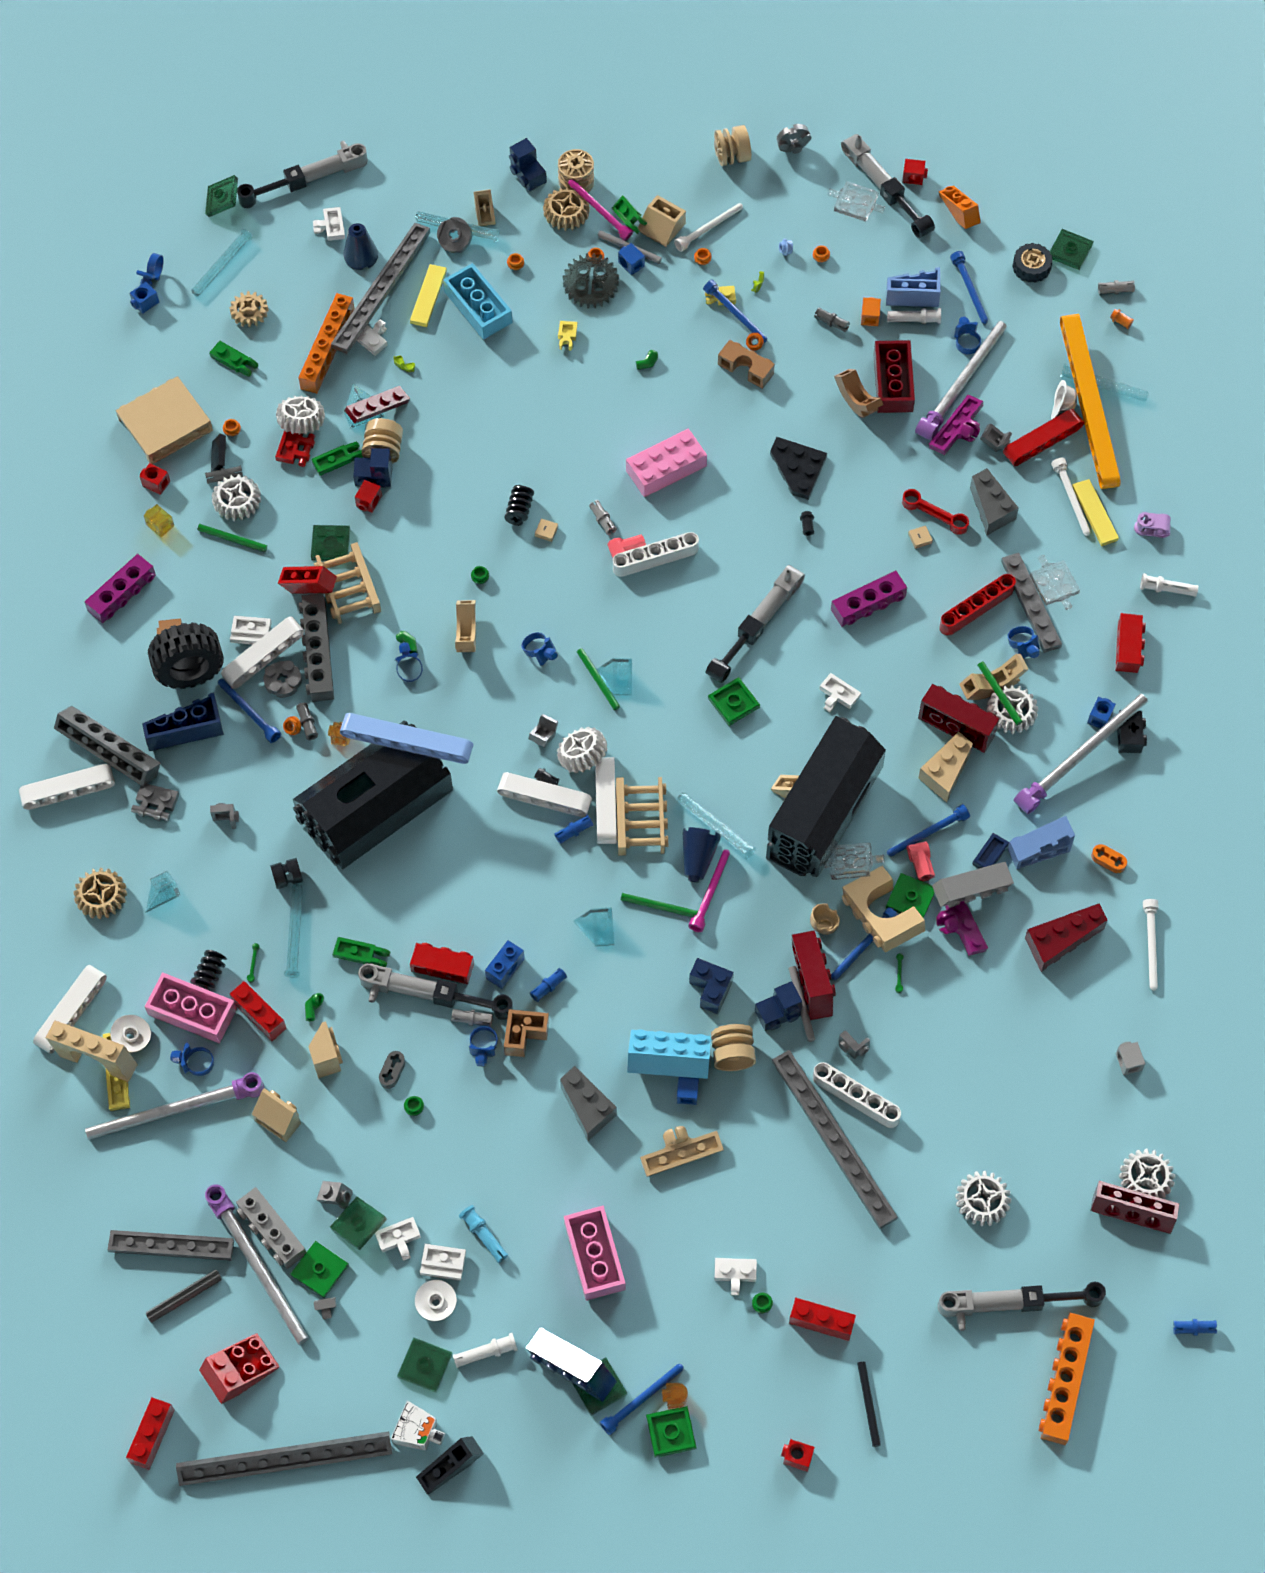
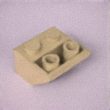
M657 195L646 208L643 218L647 224L645 226L639 224L640 233L666 247L686 224V211Z
M326 1021L322 1022L308 1046L318 1078L340 1072L339 1064L343 1063L332 1027L328 1028Z
M264 1088L252 1112L253 1119L271 1133L287 1142L301 1124L296 1110L297 1107L289 1101L286 1103L282 1101L280 1095L275 1091L271 1090L269 1092Z

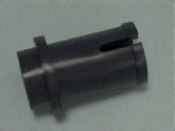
M804 511L800 516L803 535L810 536L814 534V515L811 511Z
M539 768L534 776L538 781L558 785L560 781L559 778L546 772L545 768Z

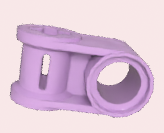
M1142 512L1138 515L1134 531L1142 536L1168 537L1170 535L1171 517L1167 514Z

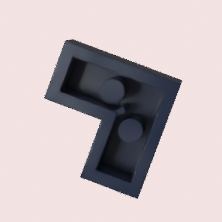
M527 138L509 147L510 171L519 178L523 187H526L530 192L547 182L546 171L537 161L536 148Z
M371 448V458H355L353 473L355 486L361 487L364 480L381 486V488L391 487L393 468L390 449Z
M697 958L689 974V984L704 989L700 998V1008L718 1015L732 985L734 972Z
M790 981L774 988L772 997L756 1003L755 1013L764 1031L769 1029L775 1030L781 1024L787 1021L789 1023L794 1022L801 1016L803 1001L793 982Z

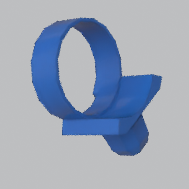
M152 253L147 263V272L137 270L136 274L143 276L140 285L147 282L151 286V279L160 280L164 264L162 255Z
M967 317L959 319V325L955 328L954 337L956 338V347L961 353L973 354L980 348L981 337L977 333L978 322H970ZM963 334H970L978 339L979 345L973 349H966L959 345L958 339Z
M1018 626L1009 631V645L1014 649H1018V654H1021L1023 659L1039 656L1038 635H1034L1031 628ZM1019 633L1032 635L1031 640L1026 643L1013 642L1010 639Z
M531 633L522 641L521 646L524 653L528 657H536L540 666L544 665L548 660H555L558 657L550 637L546 638L543 633ZM540 638L545 639V644L542 648L533 651L525 650L531 641Z
M400 644L399 652L400 654L402 653V656L396 657L394 661L399 664L402 659L413 657L420 662L422 673L423 668L421 661L417 658L418 653L410 654L409 644ZM396 666L397 674H398V676H399L403 681L413 682V681L417 680V679L421 676V673H420V675H419L416 679H414V680H405V679H403V678L399 675V673H398V668H397V666Z
M480 1026L474 1029L470 1035L469 1052L472 1056H475L476 1065L482 1067L487 1064L488 1057L496 1055L495 1049L498 1044L497 1034L492 1028L487 1026ZM482 1030L490 1031L496 1037L495 1045L487 1048L476 1047L471 1044V1040L475 1033Z
M186 1043L183 1053L182 1051L171 1052L170 1060L173 1063H181L185 1073L189 1071L193 1075L204 1076L214 1066V1058L212 1056L211 1065L206 1070L195 1072L188 1068L187 1060L193 1053L205 1051L212 1056V1053L204 1047L191 1049L190 1045Z

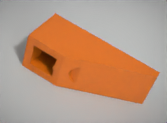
M954 185L938 191L941 199L957 223L963 228L967 229L981 223L978 204Z

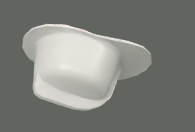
M1062 380L1056 389L1051 419L1055 418L1059 411H1067L1076 407L1077 392L1074 388L1067 386L1065 380Z

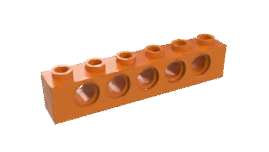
M336 293L298 377L301 390L318 393L337 351L332 349L331 343L355 310L353 297Z
M1070 1313L1067 1319H1063L1061 1330L1064 1331L1063 1339L1059 1338L1056 1350L1060 1351L1059 1358L1054 1359L1052 1366L1055 1375L1054 1379L1050 1378L1047 1390L1051 1391L1050 1398L1045 1399L1043 1406L1046 1416L1045 1419L1041 1418L1038 1429V1431L1042 1432L1040 1439L1066 1445L1068 1442L1095 1319ZM1069 1335H1077L1080 1341H1072ZM1065 1355H1073L1075 1357V1361H1067ZM1067 1374L1071 1381L1064 1382L1060 1375ZM1056 1395H1064L1066 1402H1059ZM1051 1415H1059L1062 1419V1422H1054L1052 1420Z

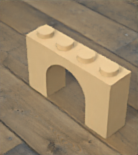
M883 866L842 887V900L844 904L851 907L854 917L857 920H861L866 933H870L873 936L876 946L878 948L881 947L885 953L925 931V920L915 907L892 918L878 917L869 910V906L874 900L893 890V879Z
M54 1020L45 1037L60 1057L77 1063L81 1055L85 1054L100 1062L111 1076L127 1082L131 1079L138 1065L124 1045Z

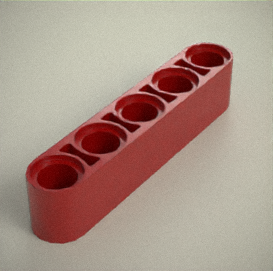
M1069 409L1007 445L1003 450V454L1013 466H1018L1074 434L1083 427L1085 422L1074 409Z
M1003 574L945 612L941 617L939 626L941 633L944 635L954 634L1010 597L1014 592L1015 577L1011 574Z

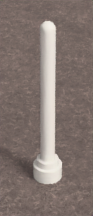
M738 203L688 236L678 237L674 240L676 248L680 252L686 250L690 242L742 210L743 205Z
M1065 458L1055 459L1051 463L1053 470L1060 475L1082 532L1085 536L1090 535V529L1067 475V462Z
M1146 899L1142 903L1143 910L1147 914L1150 989L1155 991L1158 988L1155 914L1159 909V905L1156 899Z

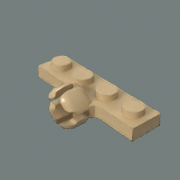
M678 1126L674 1129L676 1139L672 1128L665 1131L663 1134L666 1144L665 1148L640 1157L646 1177L723 1151L718 1132L714 1131L697 1138H690L686 1128Z

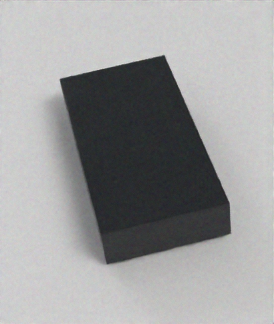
M221 433L212 441L211 472L221 470L225 466L226 435Z

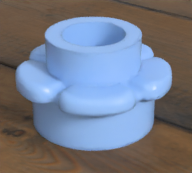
M786 238L779 243V251L784 256L793 252V243Z

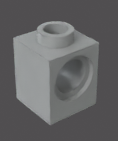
M1124 1042L1119 1045L1115 1054L1123 1076L1142 1071L1145 1061L1138 1042Z

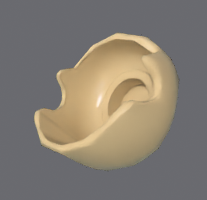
M826 903L817 904L812 909L810 924L816 932L828 935L838 929L840 918L837 910L830 909Z

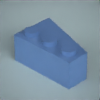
M940 267L935 268V271L925 272L922 270L919 271V274L910 276L908 273L888 277L886 305L939 307L941 292Z
M1064 816L1023 836L1013 838L1009 842L1008 852L1016 869H1020L1070 852L1075 834L1067 816Z

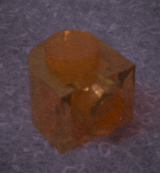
M334 722L333 725L329 726L328 736L331 737V744L349 745L350 738L340 734L343 722Z
M666 1383V1389H662L663 1402H667V1408H679L686 1404L688 1391L683 1384Z

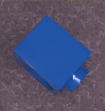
M630 243L619 250L618 263L632 276L645 267V256Z
M144 282L129 293L132 307L135 310L138 309L142 314L160 303L157 292L147 282Z
M1098 696L1087 723L1101 729L1109 722L1116 704L1107 698Z
M679 1077L677 1104L697 1105L699 1078Z

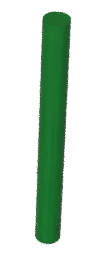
M199 524L197 528L200 532L266 552L268 545L206 525Z
M578 649V656L613 710L619 709L620 705L584 649Z
M984 661L980 662L977 666L1016 726L1020 725L1023 722Z
M622 893L620 899L692 918L698 913L697 910Z

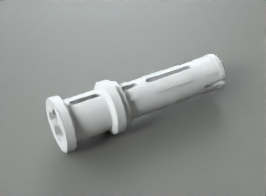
M923 308L921 311H887V322H921L923 324H926V322H937L941 324V308L937 310H926V308Z
M1143 573L1141 578L1140 590L1145 588L1155 590L1157 593L1167 591L1194 597L1198 593V585L1164 580L1162 576H1158V578L1151 577Z
M509 1333L507 1337L498 1340L492 1339L489 1344L456 1355L454 1354L453 1358L456 1367L459 1368L460 1366L493 1355L500 1357L503 1353L512 1350L518 1351L513 1333Z

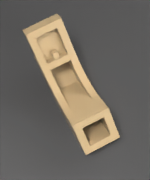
M457 600L456 652H475L476 600Z
M1015 654L1002 666L991 671L1001 689L1004 685L1009 689L1012 684L1014 686L1020 682L1019 677L1029 669L1022 655ZM971 673L959 684L967 700H981L989 698L995 693L983 674Z

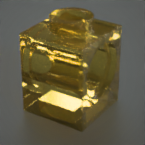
M158 504L149 508L143 515L146 525L160 537H163L174 527L172 516Z

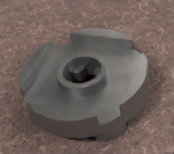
M794 124L793 128L790 129L786 127L776 137L779 150L792 152L793 154L800 153L802 148L812 139L807 126L803 124Z
M451 217L439 225L437 239L444 250L450 253H462L471 243L472 229L465 220L459 217ZM458 231V238L452 239L450 234Z
M279 661L265 668L263 680L265 688L270 694L272 693L280 698L289 697L297 692L299 685L301 686L302 677L300 670L292 661ZM281 676L287 677L285 682H281L278 679Z

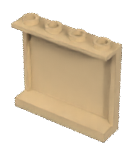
M178 376L169 379L166 383L153 388L150 392L138 396L135 400L115 410L119 422H123L146 454L147 461L151 464L160 461L213 431L210 419Z

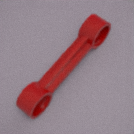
M908 489L903 493L902 505L908 510L919 509L949 524L950 530L954 534L962 535L967 532L969 519L965 514L958 513L953 515L921 499V494L915 489ZM908 496H913L917 498L918 501L910 503L906 501L905 498ZM962 521L966 526L956 527L953 522Z

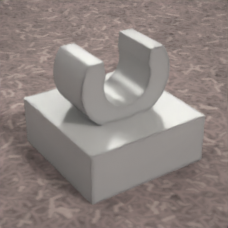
M336 1297L314 1301L315 1310L321 1309L323 1319L332 1317L331 1308L337 1306Z

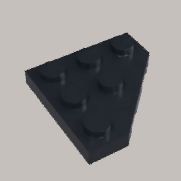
M776 436L770 450L772 459L776 462L778 470L786 481L791 494L809 500L827 458V453Z

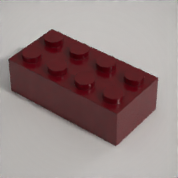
M911 340L875 341L873 356L876 397L881 398L883 403L882 406L878 407L877 413L913 412L915 394Z
M934 684L930 686L921 700L918 719L953 737L960 732L973 743V748L983 753L986 752L993 741L999 723V718L995 714L980 709L978 705L963 700L961 696L953 695L942 686Z

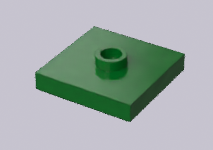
M739 677L708 695V700L728 726L760 708L759 702Z
M900 873L886 908H892L895 912L901 914L915 907L924 919L935 894L933 886Z
M315 1241L290 1274L322 1298H325L347 1269L349 1263Z
M688 1406L646 1414L655 1458L697 1449Z

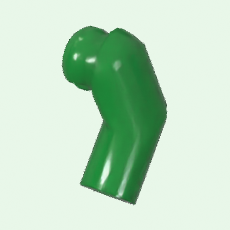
M649 350L644 360L636 361L637 370L653 367L658 359V352Z
M400 631L396 635V640L400 643H408L411 650L410 654L418 653L415 637L407 631Z
M314 994L305 1002L306 1021L316 1020L315 1010L322 1005L324 1001L323 994Z

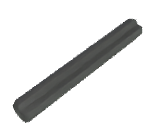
M217 1270L212 1271L147 1311L146 1316L152 1323L221 1281L222 1278Z

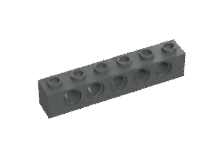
M324 593L301 595L302 602L299 603L300 614H303V619H300V625L305 631V635L302 636V645L306 646V651H303L304 663L307 662L308 667L304 668L305 678L309 679V684H306V693L311 696L312 702L334 700Z
M70 706L57 714L54 725L55 730L133 781L144 786L157 778L161 764L159 761L80 710Z

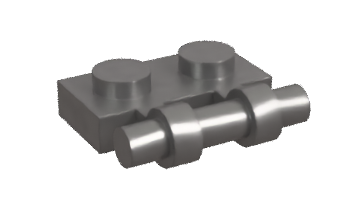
M150 784L140 786L136 802L141 803V805H133L131 812L137 813L141 817H153L157 821H169L170 814L165 813V810H174L179 793L178 791ZM149 806L157 807L158 809H149Z

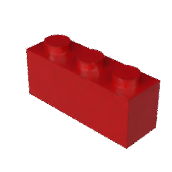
M324 566L283 567L278 584L291 594L332 593L337 576Z
M1120 613L1117 627L1115 671L1138 673L1140 666L1143 667L1144 655H1141V650H1144L1145 639H1142V634H1145L1146 629L1143 615Z
M416 943L410 961L411 972L467 985L474 966V957L470 953L465 951L460 953L454 952L447 947L437 948L429 943Z
M245 981L229 993L236 1007L271 1041L275 1040L287 1029L284 1019Z
M795 1297L789 1324L849 1341L856 1315Z
M151 1397L126 1456L131 1464L150 1470L175 1411L170 1403Z

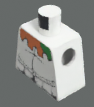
M407 1401L391 1440L396 1445L426 1450L430 1441L441 1445L445 1433L435 1429L437 1419Z

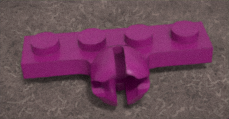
M967 395L929 443V448L945 455L958 439L968 442L975 441L973 437H978L980 424L973 419L984 406L983 401Z
M961 901L959 905L951 908L948 905L945 906L946 910L940 911L936 917L937 926L945 925V927L939 928V931L944 934L957 933L969 956L986 952L988 946L965 901Z

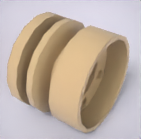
M745 125L732 127L731 135L726 128L723 129V133L721 130H715L714 148L721 166H726L727 161L732 165L734 163V156L739 163L751 161V145Z
M572 149L560 156L558 159V182L562 190H566L567 187L569 190H572L573 188L568 184V181L573 179L587 193L591 191L594 186V161L588 152L581 149Z
M378 418L368 421L365 426L362 456L364 458H371V448L390 449L392 464L397 462L403 428L395 421Z
M729 1024L715 1028L711 1032L712 1047L715 1049L713 1051L714 1067L716 1069L739 1071L756 1064L755 1048L751 1046L754 1043L752 1037L753 1030L750 1026Z

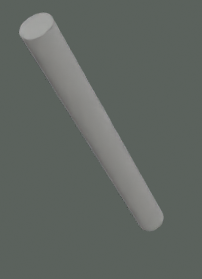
M601 230L598 233L599 238L617 246L624 247L630 244ZM635 246L646 259L660 264L662 257Z
M792 966L788 969L791 980L803 1001L801 1018L807 1040L811 1042L815 1040L797 968Z

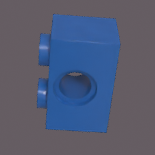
M507 940L485 969L486 979L503 989L525 960L524 950Z

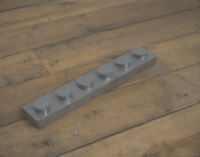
M1016 553L1003 557L1001 560L1007 574L1013 575L1016 579L1014 590L1035 635H1038V642L1043 652L1046 653L1061 648L1062 643L1020 554Z
M110 1230L107 1250L111 1253L232 1261L234 1239Z

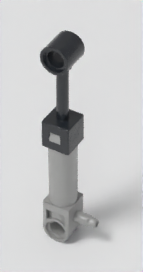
M855 134L841 142L844 154L856 167L860 166L880 189V195L890 206L898 202L914 221L911 223V229L917 238H921L935 230L934 221L929 215L919 217L903 199L904 186L896 177L892 178L872 156L870 147L863 141L860 135Z
M341 141L342 149L337 150L336 155L300 167L298 164L284 169V179L257 189H254L250 184H242L237 188L239 204L244 208H251L256 204V196L287 185L290 192H294L307 187L306 183L342 170L344 173L364 167L368 162L366 147L360 143L348 146L345 141Z
M788 565L774 582L771 591L752 615H748L738 627L739 639L722 660L717 658L711 660L705 671L707 675L720 683L727 679L731 672V667L728 666L729 662L745 642L753 645L763 633L765 625L785 600L788 601L804 581L805 574L791 565Z
M368 963L362 965L358 972L361 985L366 989H371L369 995V1002L371 1003L375 1002L379 991L384 993L393 991L432 1000L436 1005L453 1008L455 1000L491 1008L494 1015L500 1020L508 1019L509 1009L513 1010L512 1000L505 994L497 995L493 1001L457 993L456 983L443 980L434 982L395 973L391 968ZM367 974H373V975H374V976H373L372 978H370V979L364 978ZM500 1005L508 1006L504 1010L498 1008Z
M1094 1281L1090 1282L1083 1291L1043 1294L1042 1285L1022 1286L1017 1290L972 1292V1290L947 1291L939 1299L938 1311L945 1317L957 1316L959 1330L964 1331L966 1329L965 1316H971L976 1312L1021 1310L1022 1312L1042 1311L1045 1305L1044 1302L1082 1299L1087 1306L1098 1307L1106 1295V1289L1101 1283ZM1089 1291H1096L1099 1294V1298L1091 1297ZM951 1301L954 1307L947 1308L943 1302Z

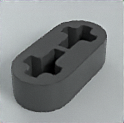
M400 1051L389 1053L380 1071L379 1081L381 1086L386 1089L393 1088L397 1084L405 1066V1058ZM397 1057H399L400 1063L397 1062L395 1064V1067L393 1068L392 1059L395 1060ZM392 1072V1080L385 1082L384 1077H388L389 1073Z

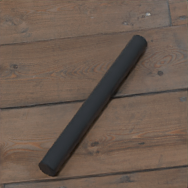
M858 1362L872 1447H879L881 1443L866 1362Z

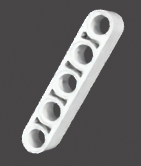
M688 532L618 553L613 557V572L615 575L623 577L693 556L699 550V537L693 532Z
M293 617L284 619L224 667L221 675L233 689L240 687L299 640L304 634L303 628Z
M602 757V762L596 764L597 844H617L614 757Z
M102 764L24 785L19 789L22 807L30 810L111 788L115 785L111 766Z
M503 773L497 789V793L501 796L578 817H585L592 801V797L587 793L512 773Z
M91 965L86 966L34 1037L33 1044L52 1054L55 1050L45 1037L54 1020L73 1027L104 985L107 975Z
M822 1062L815 1066L813 1081L816 1085L885 1127L894 1128L899 1124L901 1110L897 1105L827 1063ZM825 1072L827 1076L820 1077L817 1073ZM841 1082L844 1084V1087H836L835 1083ZM858 1092L862 1097L855 1098L852 1096V1093ZM876 1103L879 1107L873 1109L869 1106V1104ZM892 1113L896 1118L889 1119L886 1115Z

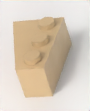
M958 732L920 768L918 779L947 802L971 754L973 743Z

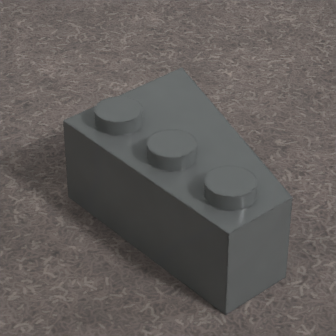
M987 468L973 475L970 490L975 505L978 507L980 519L983 522L987 536L1016 520L1019 507Z
M575 1066L560 1079L561 1089L587 1141H589L617 1116V1107Z

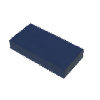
M992 833L972 864L979 869L995 865L1009 846V842Z

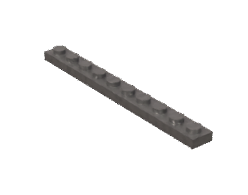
M418 223L413 224L331 343L332 349L348 354L431 233L429 227Z
M788 1050L772 1059V1063L878 1228L881 1229L897 1220V1215L791 1051Z
M388 1431L176 1463L179 1486L391 1455L392 1446Z

